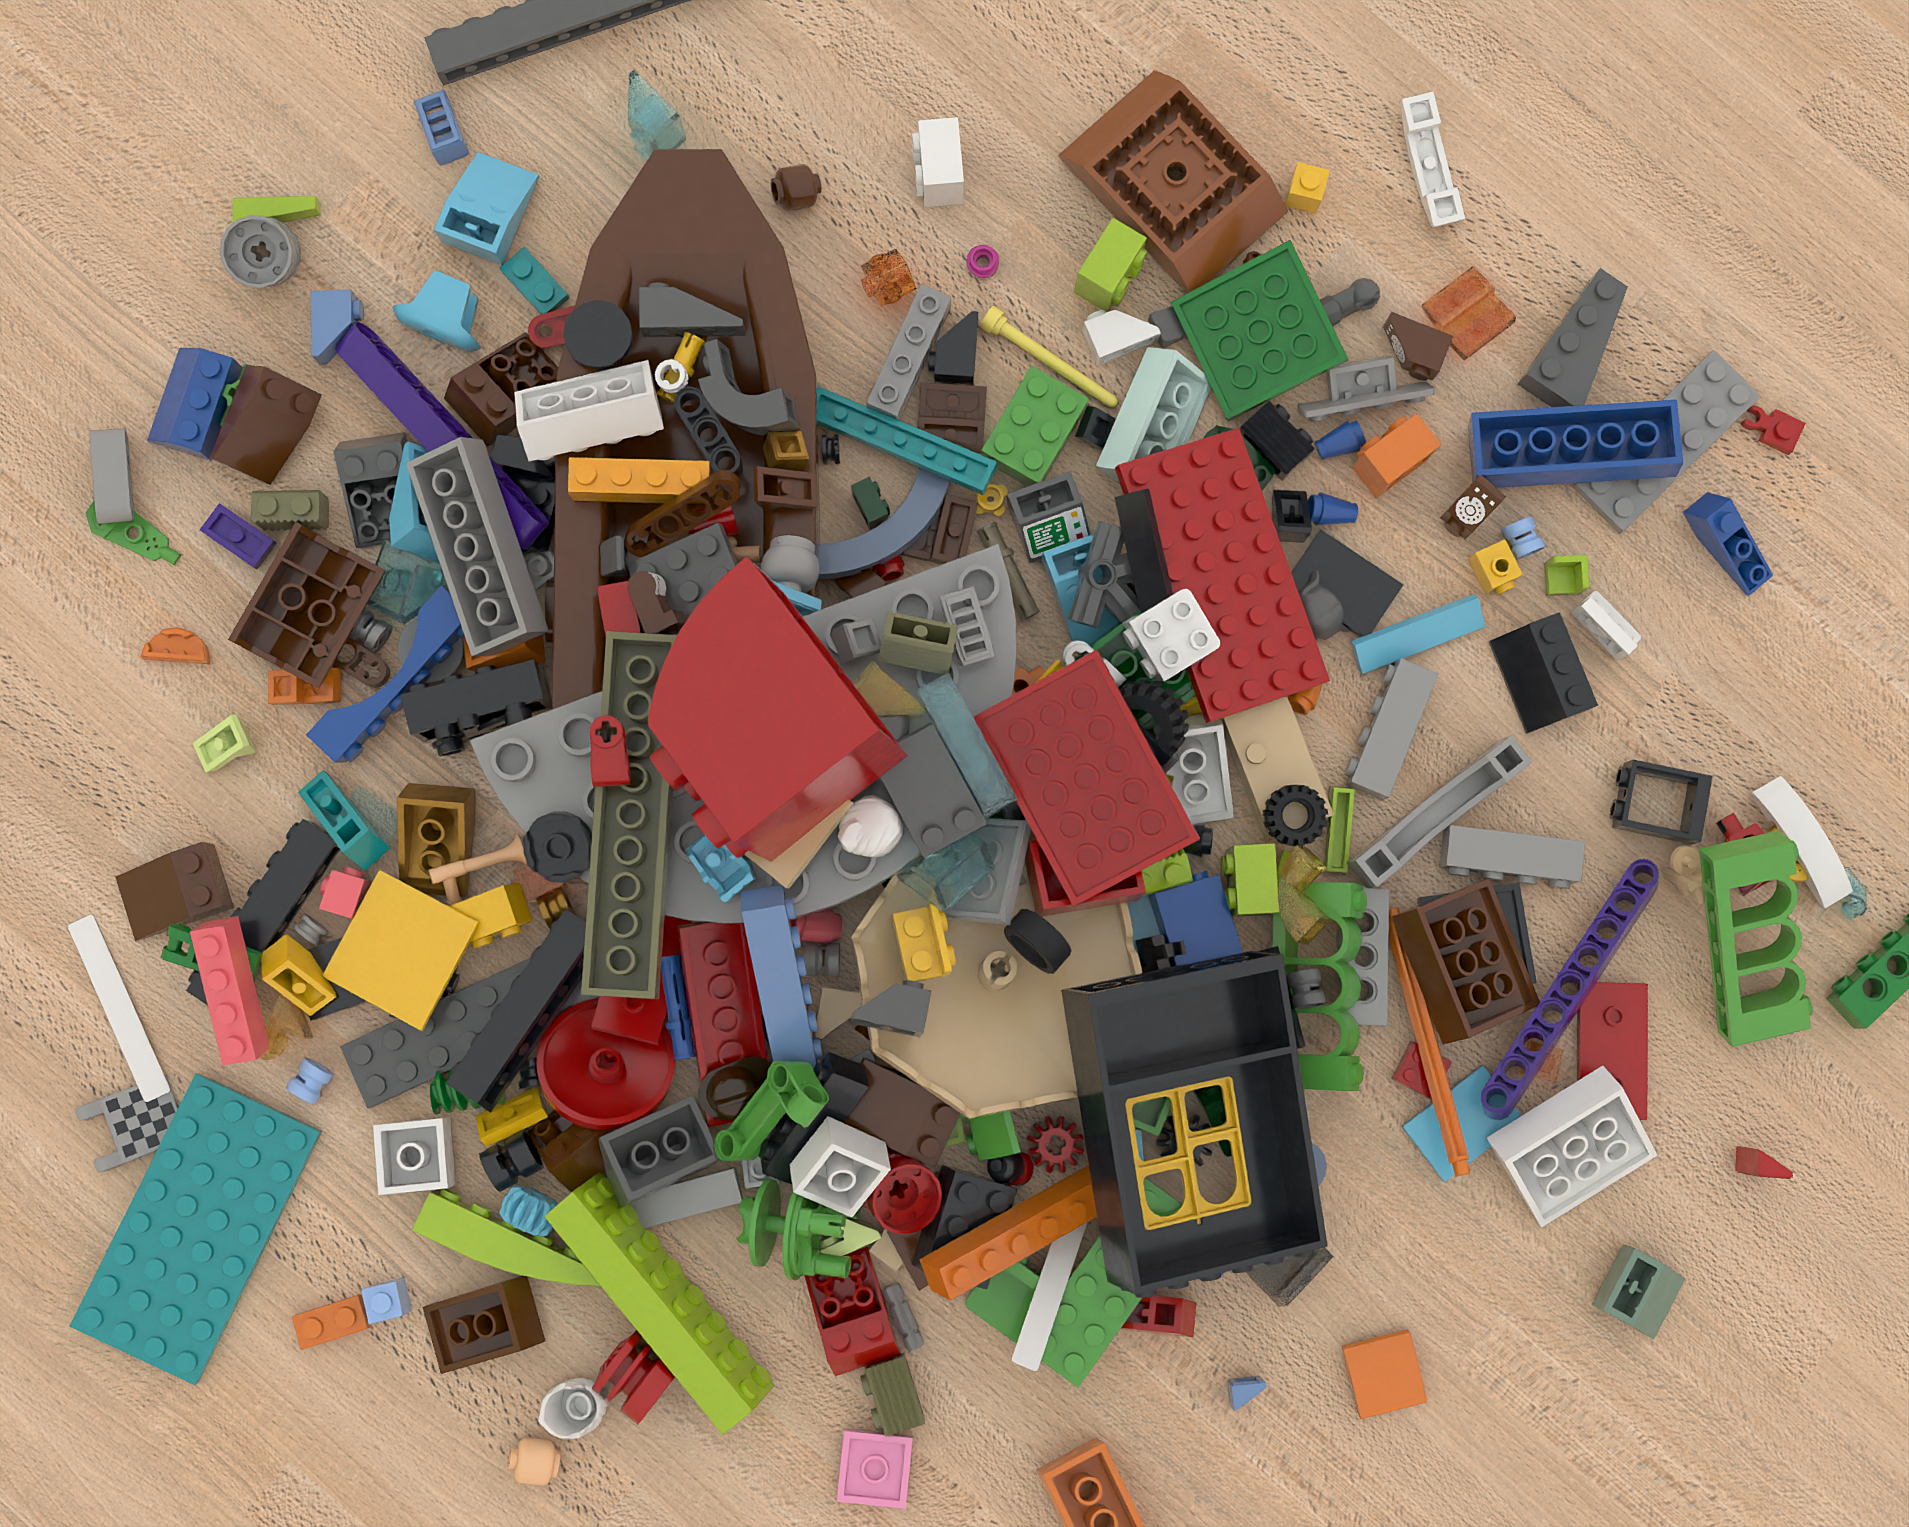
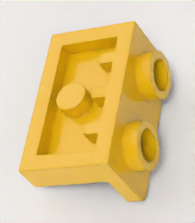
M937 902L929 903L927 907L892 914L905 979L922 982L948 976L952 971L951 966L956 964L952 945H946L944 931H948L947 919L944 910H938Z

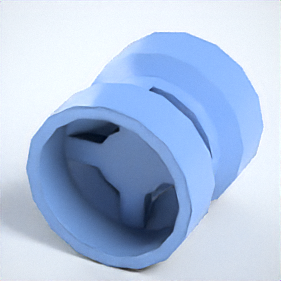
M1532 516L1512 523L1501 530L1504 538L1509 540L1512 545L1511 552L1515 560L1534 554L1546 547L1542 538L1538 537L1535 532L1536 523Z
M304 1057L299 1065L300 1072L296 1077L290 1079L286 1089L298 1098L308 1103L316 1104L321 1096L320 1090L322 1086L328 1084L334 1074L318 1062Z

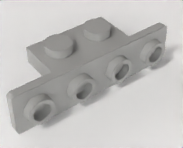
M1387 355L1343 363L1327 371L1329 399L1299 404L1298 411L1310 421L1327 419L1328 414L1341 412L1342 415H1352L1361 412L1360 408L1373 406L1374 409H1385L1392 407L1393 402L1403 400L1406 403H1418L1424 401L1425 396L1434 395L1435 393L1434 387L1427 382L1397 386L1394 357Z

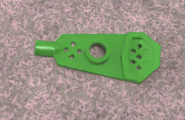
M94 501L86 511V517L93 534L153 561L163 558L172 565H175L181 556L180 553L169 547V539L135 511L134 521L102 523L103 525L97 522ZM137 527L140 531L139 536L135 539H130L128 535L129 530Z

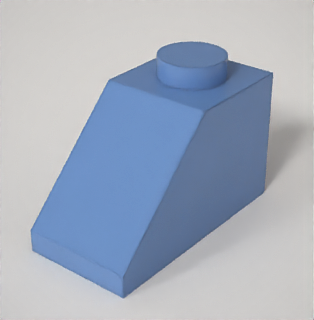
M351 289L311 291L312 357L320 365H327L337 354L335 348L354 322H359V320L364 318L363 303L361 300H358Z

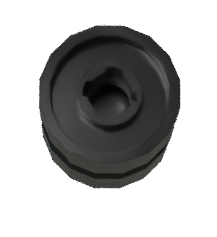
M521 1130L505 1139L504 1146L496 1144L479 1153L481 1164L489 1180L499 1192L518 1183V1176L521 1175L527 1178L544 1168L541 1156L525 1130ZM508 1158H509V1160L511 1161V1163H512V1165H513V1166H511V1167H509V1165H508V1163H507V1161H506V1159H508Z

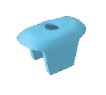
M434 271L413 302L397 304L392 307L398 321L412 330L468 352L481 349L478 342L470 335L478 299L475 295L470 294L471 287L465 282Z

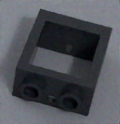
M1634 759L1625 762L1623 767H1619L1616 775V786H1619L1617 799L1613 800L1610 808V819H1613L1612 828L1686 844L1701 842L1713 776ZM1636 774L1687 784L1680 831L1628 820Z

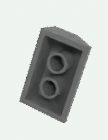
M693 1095L598 1139L606 1174L621 1208L707 1169L720 1160L715 1153V1141Z

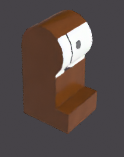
M639 571L630 577L627 586L628 592L646 634L667 635L683 627L687 621L683 611L671 608L665 595L666 584L660 575Z

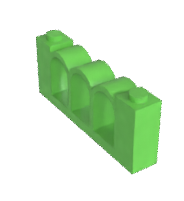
M1778 830L1699 848L1718 1033L1731 1047L1811 1029L1810 1015L1813 1014V1006L1810 998L1803 994L1806 987V977L1804 971L1792 960L1797 956L1801 948L1802 934L1800 928L1788 917L1793 912L1798 901L1796 884L1788 877L1797 874L1795 861L1799 859V851L1796 843ZM1769 880L1777 881L1776 891L1767 902L1731 911L1730 889ZM1773 924H1781L1780 934L1771 945L1762 949L1736 954L1734 933ZM1785 967L1784 977L1775 988L1740 997L1738 977Z
M1278 882L1279 913L1273 914L1272 947H1279L1280 954L1283 955L1286 975L1297 972L1298 965L1330 966L1337 971L1342 982L1341 994L1331 1005L1296 1010L1297 1013L1330 1015L1337 1021L1341 1031L1340 1043L1331 1053L1325 1055L1298 1054L1303 1089L1359 1091V1085L1362 1083L1364 1075L1363 1066L1360 1064V1056L1351 1055H1353L1358 1047L1360 1031L1355 1018L1347 1011L1355 1005L1361 991L1360 977L1354 967L1348 963L1356 957L1362 943L1361 929L1354 919H1363V911H1365L1367 906V896L1365 891H1363V885L1344 882ZM1299 918H1329L1336 921L1341 927L1343 934L1342 946L1338 952L1326 958H1298Z

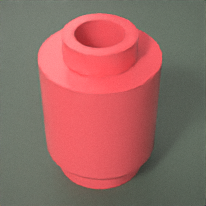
M831 909L790 919L791 927L798 926L801 941L830 943L832 940L837 941L842 932V917Z

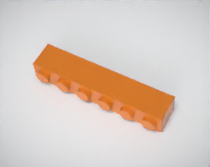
M1089 1165L921 1258L920 1262L930 1290L951 1301L1096 1218L1097 1213Z

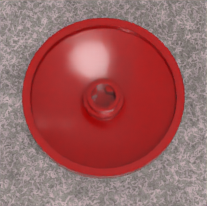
M594 998L568 1008L551 1023L538 1047L536 1064L538 1081L547 1102L566 1120L589 1129H620L652 1114L668 1095L675 1075L672 1038L665 1025L659 1045L592 1029L591 1025L599 998Z

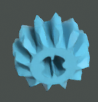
M516 1185L510 1188L501 1203L502 1207L499 1212L504 1221L513 1225L514 1228L534 1236L539 1235L543 1237L550 1234L553 1227L544 1216L558 1205L555 1199L549 1198L547 1194L540 1193L527 1186Z

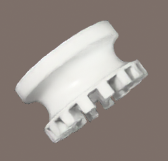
M676 360L663 361L655 371L657 384L667 393L675 394L688 384V372ZM670 368L676 373L680 372L679 380L674 384H670L668 380L663 378L664 373L670 370Z

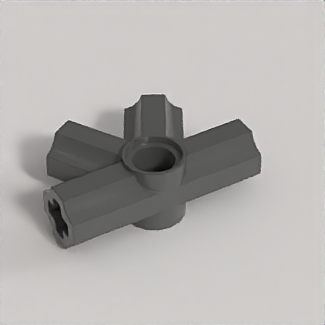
M1102 521L1097 522L1086 561L1078 570L1079 585L1068 617L1069 620L1098 628L1104 606L1117 622H1123L1139 609L1137 596L1126 585V583L1134 581L1127 553L1121 554L1124 538L1120 526ZM1097 566L1103 572V578L1098 584L1093 579V571Z

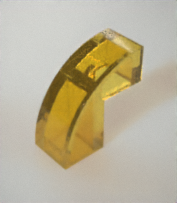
M1296 845L1282 868L1278 884V904L1282 920L1293 939L1297 943L1309 945L1329 924L1331 919L1304 891L1327 867L1309 848Z

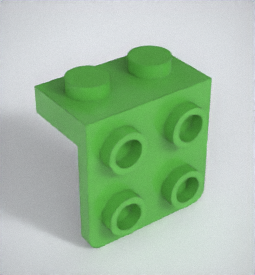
M1027 1257L991 1277L987 1289L975 1286L965 1301L966 1307L1016 1343L1018 1342L1042 1272V1268L1037 1273L1027 1266L1029 1262Z

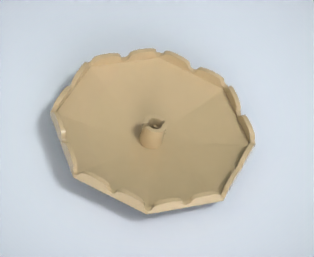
M1033 832L1030 834L1029 841L1037 840ZM962 838L926 858L920 853L914 858L912 863L895 874L851 936L863 1005L896 983L903 984V980H906L892 914L927 907L929 903L937 902L939 911H946ZM1025 861L1022 874L1026 882L1018 888L1012 919L1021 909H1029L1035 912ZM1127 902L1043 916L1045 920L1063 935L1072 950L1070 956L1054 974H1048L1038 969L1015 950L1004 934L1006 925L947 919L948 931H944L946 945L951 944L953 947L956 964L951 966L952 971L948 976L920 982L924 984L923 989L931 990L924 1033L919 1038L868 1027L872 1052L968 1119L1077 1099L1078 1093L1061 990L1142 973L1139 957L1133 946V929Z

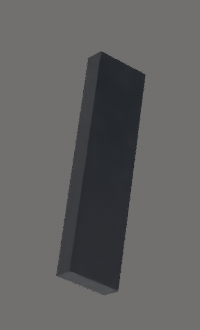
M1149 489L1114 497L1141 614L1173 595Z

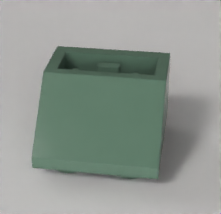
M1623 1244L1592 1305L1654 1339L1685 1278L1638 1249Z

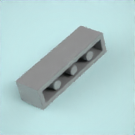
M1402 658L1396 661L1394 666L1391 664L1387 666L1381 681L1386 684L1382 696H1375L1369 713L1373 714L1369 727L1363 726L1357 740V744L1361 745L1357 758L1352 756L1345 769L1344 775L1349 776L1346 783L1347 786L1381 800L1389 798L1439 673Z
M1449 825L1443 830L1440 868H1448L1449 874L1455 876H1469L1470 871L1483 873V879L1490 878V880L1502 881L1503 875L1516 877V883L1536 885L1537 879L1550 881V887L1570 889V883L1582 882L1585 841Z

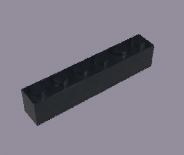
M302 819L300 823L296 822L289 829L286 835L288 841L281 851L277 850L270 857L266 865L268 871L261 880L257 879L251 885L247 892L249 898L242 908L238 907L230 916L239 917L246 947L263 952L282 937L340 851V848L329 833L312 821ZM194 970L188 979L191 984L186 991L208 1005L200 972Z
M565 909L561 917L552 923L550 933L543 943L533 951L530 962L523 972L513 980L506 997L493 1009L491 1018L484 1029L473 1038L471 1047L464 1058L453 1067L446 1084L491 1113L582 979L586 921Z

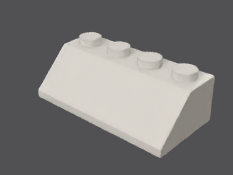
M648 360L514 392L517 428L528 461L537 459L548 460L558 454L571 451L581 452L591 446L604 443L615 444L625 438L637 435L648 436L664 429Z

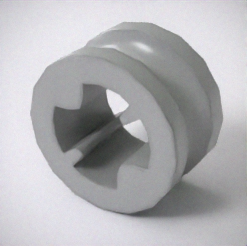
M304 913L301 916L302 922L300 924L295 923L293 928L309 942L318 945L320 943L319 937L321 935L326 936L328 930L314 918Z

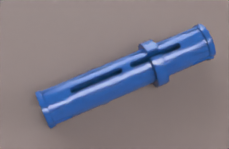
M680 954L662 957L661 963L669 1018L666 1027L667 1030L670 1029L674 1060L696 1057Z

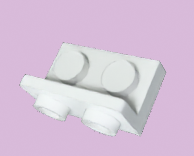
M1593 591L1571 612L1617 661L1629 655L1638 646L1636 643L1641 639V635L1598 591Z

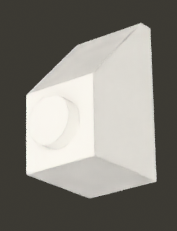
M1115 309L1107 313L1105 310H1099L1090 314L1087 317V321L1084 322L1082 329L1097 366L1157 343L1161 334L1157 326Z

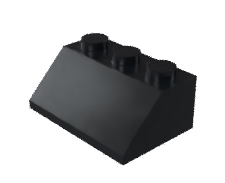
M1560 612L1529 623L1489 641L1526 734L1598 706Z

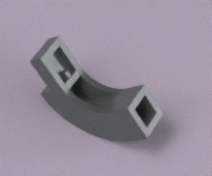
M717 339L704 343L706 355L703 356V362L710 376L698 379L707 402L719 415L738 428L758 435H768V432L795 431L800 429L793 396L782 388L759 395L742 394L736 383L729 348Z

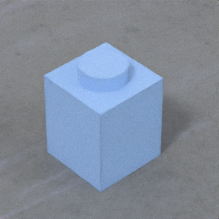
M405 1277L370 1285L361 1290L369 1324L404 1316L412 1311Z

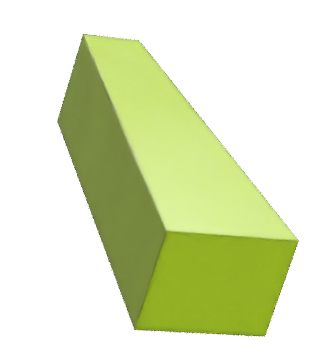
M316 196L233 198V223L238 219L248 216L271 217L281 222L321 215V203Z
M1329 786V803L1334 815L1327 820L1325 871L1348 873L1346 862L1349 861L1355 789L1351 787Z

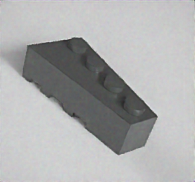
M1600 268L1588 281L1524 373L1518 385L1550 407L1585 405L1628 286Z

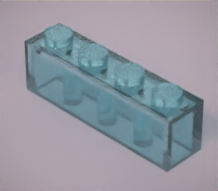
M947 673L917 689L916 695L930 721L934 724L984 819L1016 803L1017 797L950 674Z

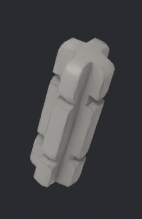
M895 1283L883 1289V1294L887 1304H891L889 1309L900 1334L904 1335L903 1342L906 1349L912 1351L924 1345V1340L920 1331L916 1330L917 1324L907 1300H903L904 1293L900 1284Z

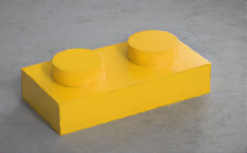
M536 1086L506 1101L505 1105L499 1104L495 1106L491 1113L485 1111L475 1116L480 1140L485 1147H488L547 1118L548 1114L543 1096Z

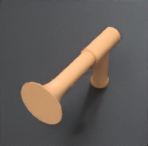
M515 833V839L512 843L502 849L467 860H459L429 869L428 871L432 884L443 881L447 905L451 906L462 901L455 877L506 861H518L526 867L527 861L519 835Z

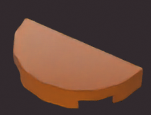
M178 627L161 630L149 643H145L140 656L144 660L210 664L209 650L204 641L193 632Z

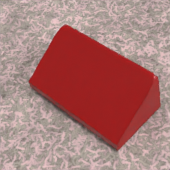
M1741 1146L1736 1147L1735 1171L1737 1173L1768 1178H1793L1792 1171L1763 1151Z

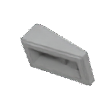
M974 586L939 596L946 621L950 625L956 624L955 618L972 613L975 617L974 620L957 624L958 630L954 648L959 664L964 666L994 657L995 652ZM967 599L970 600L971 606L954 611L951 610V604ZM978 627V634L960 638V632ZM982 641V648L965 653L964 646Z

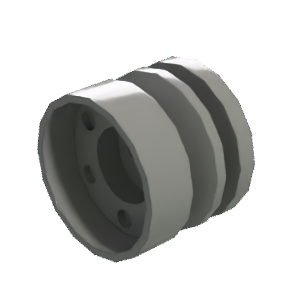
M248 216L238 219L226 229L221 239L220 256L225 269L235 280L246 286L262 288L282 284L294 275L300 263L301 248L297 236L287 224L276 218ZM266 243V249L271 251V255L261 260L262 256L257 252V247L264 246Z

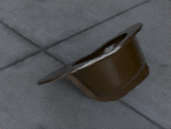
M753 1056L718 1067L709 1072L701 1081L698 1090L699 1102L704 1111L712 1117L722 1120L737 1118L767 1079L768 1069L772 1063L765 1058Z

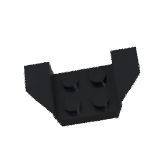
M497 434L491 458L542 511L549 521V524L529 549L521 548L522 554L524 555L528 552H548L555 524V476L550 472L543 460L528 461L521 438Z

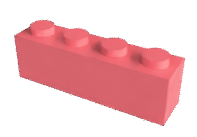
M239 917L206 921L191 930L190 935L222 1066L257 1060L270 1049Z

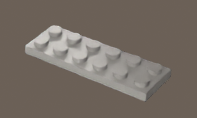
M1713 350L1662 399H1677L1683 465L1677 477L1576 483L1573 488L1620 534L1761 396Z

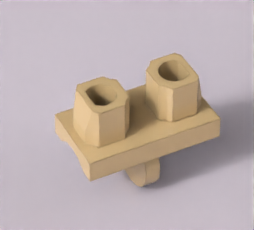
M1679 846L1670 857L1672 868L1661 870L1665 880L1677 885L1681 895H1692L1696 903L1703 904L1704 893L1700 855L1693 847Z

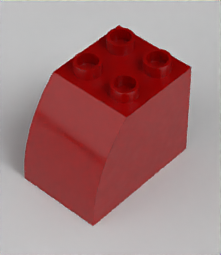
M748 556L714 585L699 602L679 631L664 661L654 689L648 716V726L662 744L660 748L649 755L652 763L662 777L676 791L683 787L695 801L703 800L705 804L692 813L693 819L715 847L720 849L725 845L738 859L750 851L772 862L843 803L853 799L908 756L786 594Z

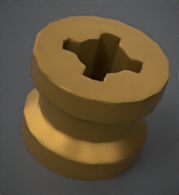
M562 887L555 890L552 896H541L536 899L542 917L549 929L552 923L561 917L565 909L575 915L571 902Z

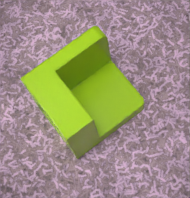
M1588 555L1553 556L1544 563L1546 596L1579 595L1589 589Z

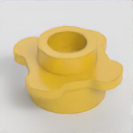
M989 484L984 495L978 493L976 513L983 514L986 512L993 513L996 517L1002 516L1006 511L1003 504L1004 498L1008 494L1007 487L1003 484L998 486ZM991 496L994 500L993 502H988L987 498Z

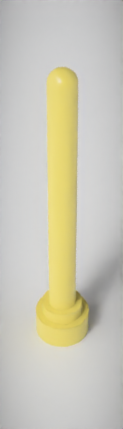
M994 305L989 309L979 328L989 335L994 333L998 336L1000 333L1107 407L1114 408L1117 406L1118 398L1007 323L1008 319L1004 317L1005 312Z

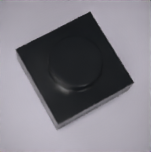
M1086 406L1075 437L1098 450H1103L1116 419L1094 406Z

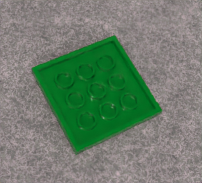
M1291 240L1171 302L1228 421L1349 361Z

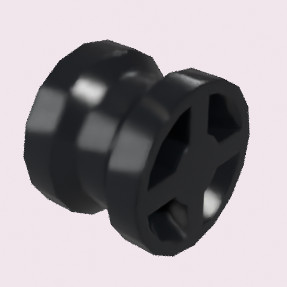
M537 1058L526 1060L519 1070L521 1077L518 1082L519 1090L539 1086Z

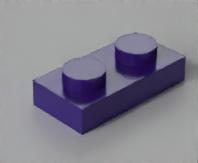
M220 503L200 528L201 532L257 570L277 544Z

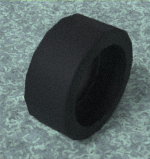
M1021 909L1011 920V924L1006 925L1004 928L1006 939L1015 950L1032 965L1048 974H1054L1072 952L1069 943L1063 935L1047 920L1029 909Z

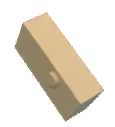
M1287 696L1221 719L1224 738L1265 842L1274 839L1268 834L1269 830L1265 828L1263 823L1265 822V816H1262L1263 810L1266 809L1265 802L1267 799H1270L1271 794L1275 790H1279L1283 786L1305 785L1310 789L1316 790L1319 793L1318 796L1326 802L1324 804L1325 809H1328L1326 819L1334 815ZM1299 802L1289 803L1283 810V820L1292 829L1301 828L1308 819L1307 809Z

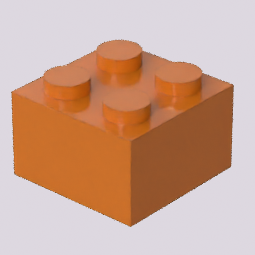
M1417 413L1409 419L1405 415L1400 417L1388 427L1389 430L1382 435V439L1376 435L1364 444L1362 450L1356 454L1358 460L1352 469L1375 498H1378L1428 461L1441 446V443Z

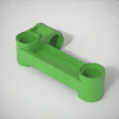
M774 1061L770 1065L767 1079L731 1126L717 1134L714 1147L715 1153L720 1160L750 1161L756 1159L760 1153L762 1142L785 1113L804 1128L811 1124L829 1101L828 1093L819 1082L811 1064L806 1061Z

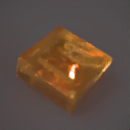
M1527 1041L1526 1049L1538 1051L1544 1044ZM1554 1047L1535 1078L1556 1083L1564 1050ZM1521 1068L1520 1074L1524 1075L1525 1070Z

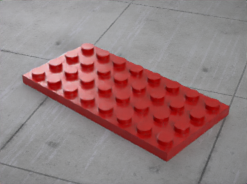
M1233 429L1118 464L1115 467V471L1124 495L1143 489L1150 490L1173 594L1182 589L1190 590L1220 640L1218 649L1186 668L1206 724L1329 682L1330 678L1240 429Z

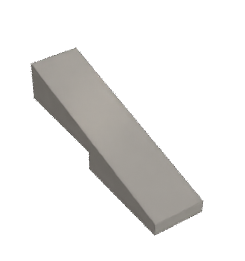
M732 1167L672 1184L630 1204V1206L637 1212L638 1220L643 1227L648 1228L738 1204L743 1200V1194L736 1168Z

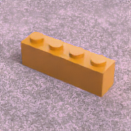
M569 457L568 493L573 501L667 503L712 475V469L709 461ZM692 499L687 502V504H705L699 499Z

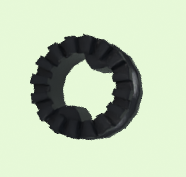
M834 434L832 438L822 435L823 465H827L829 461L840 464L839 435Z

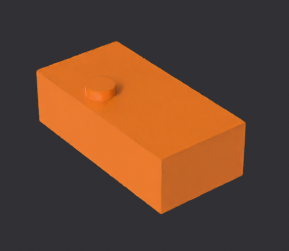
M1098 1438L1036 1469L1062 1527H1144L1105 1443Z

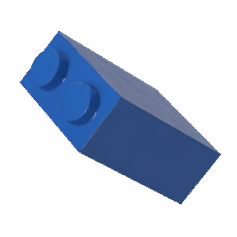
M1207 871L1192 875L1193 882L1148 895L1160 935H1164L1166 944L1184 940L1186 954L1170 957V967L1243 952L1219 874L1209 877Z

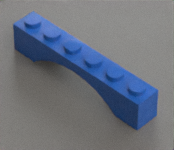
M441 585L419 609L418 625L413 646L405 663L394 678L379 692L362 702L345 708L328 710L306 734L335 763L354 761L363 752L364 747L362 745L370 736L372 738L377 736L385 728L386 722L384 720L392 712L396 713L403 708L400 695L409 693V687L426 683L431 676L429 671L437 662H444L454 651L452 645L460 637L465 638L447 586Z

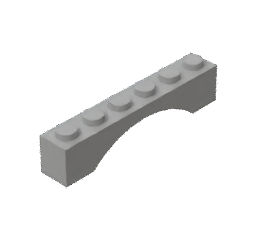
M1512 735L1498 740L1347 861V865L1366 888L1378 887L1403 867L1421 848L1447 826L1531 764V759Z

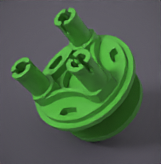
M765 1179L756 1197L746 1196L740 1202L738 1210L744 1227L737 1241L741 1244H749L750 1259L754 1266L763 1267L766 1265L773 1252L777 1233L783 1234V1267L785 1275L789 1280L796 1281L803 1275L815 1276L816 1274L842 1278L848 1277L851 1268V1257L821 1253L819 1244L821 1235L842 1238L844 1230H841V1227H845V1217L850 1216L792 1192L786 1216H780V1189L777 1181L774 1179ZM861 1207L854 1214V1216L850 1218L858 1219L860 1216Z

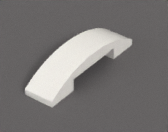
M1434 92L1401 99L1402 122L1410 164L1422 205L1432 228L1465 220L1458 187H1453L1438 128L1441 120Z
M1778 776L1751 792L1752 797L1767 821H1773L1780 832L1796 843L1799 851V859L1797 861L1809 878L1805 882L1822 909L1827 908L1853 892L1845 869L1825 832L1802 799L1782 776Z

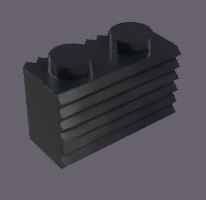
M1268 401L1239 429L1242 436L1274 468L1275 475L1283 481L1312 454L1315 448L1311 445L1313 439L1303 428L1297 430L1288 421L1291 417L1287 410L1280 404L1274 406Z

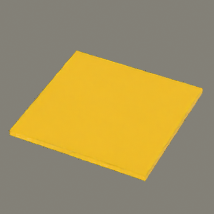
M379 870L322 976L418 1030L423 1031L480 923Z

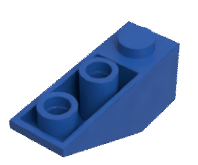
M1707 492L1682 512L1697 539L1745 595H1751L1773 576L1731 498Z

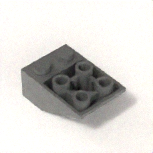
M406 432L339 442L333 451L356 548L391 543L389 517L403 447L408 442Z

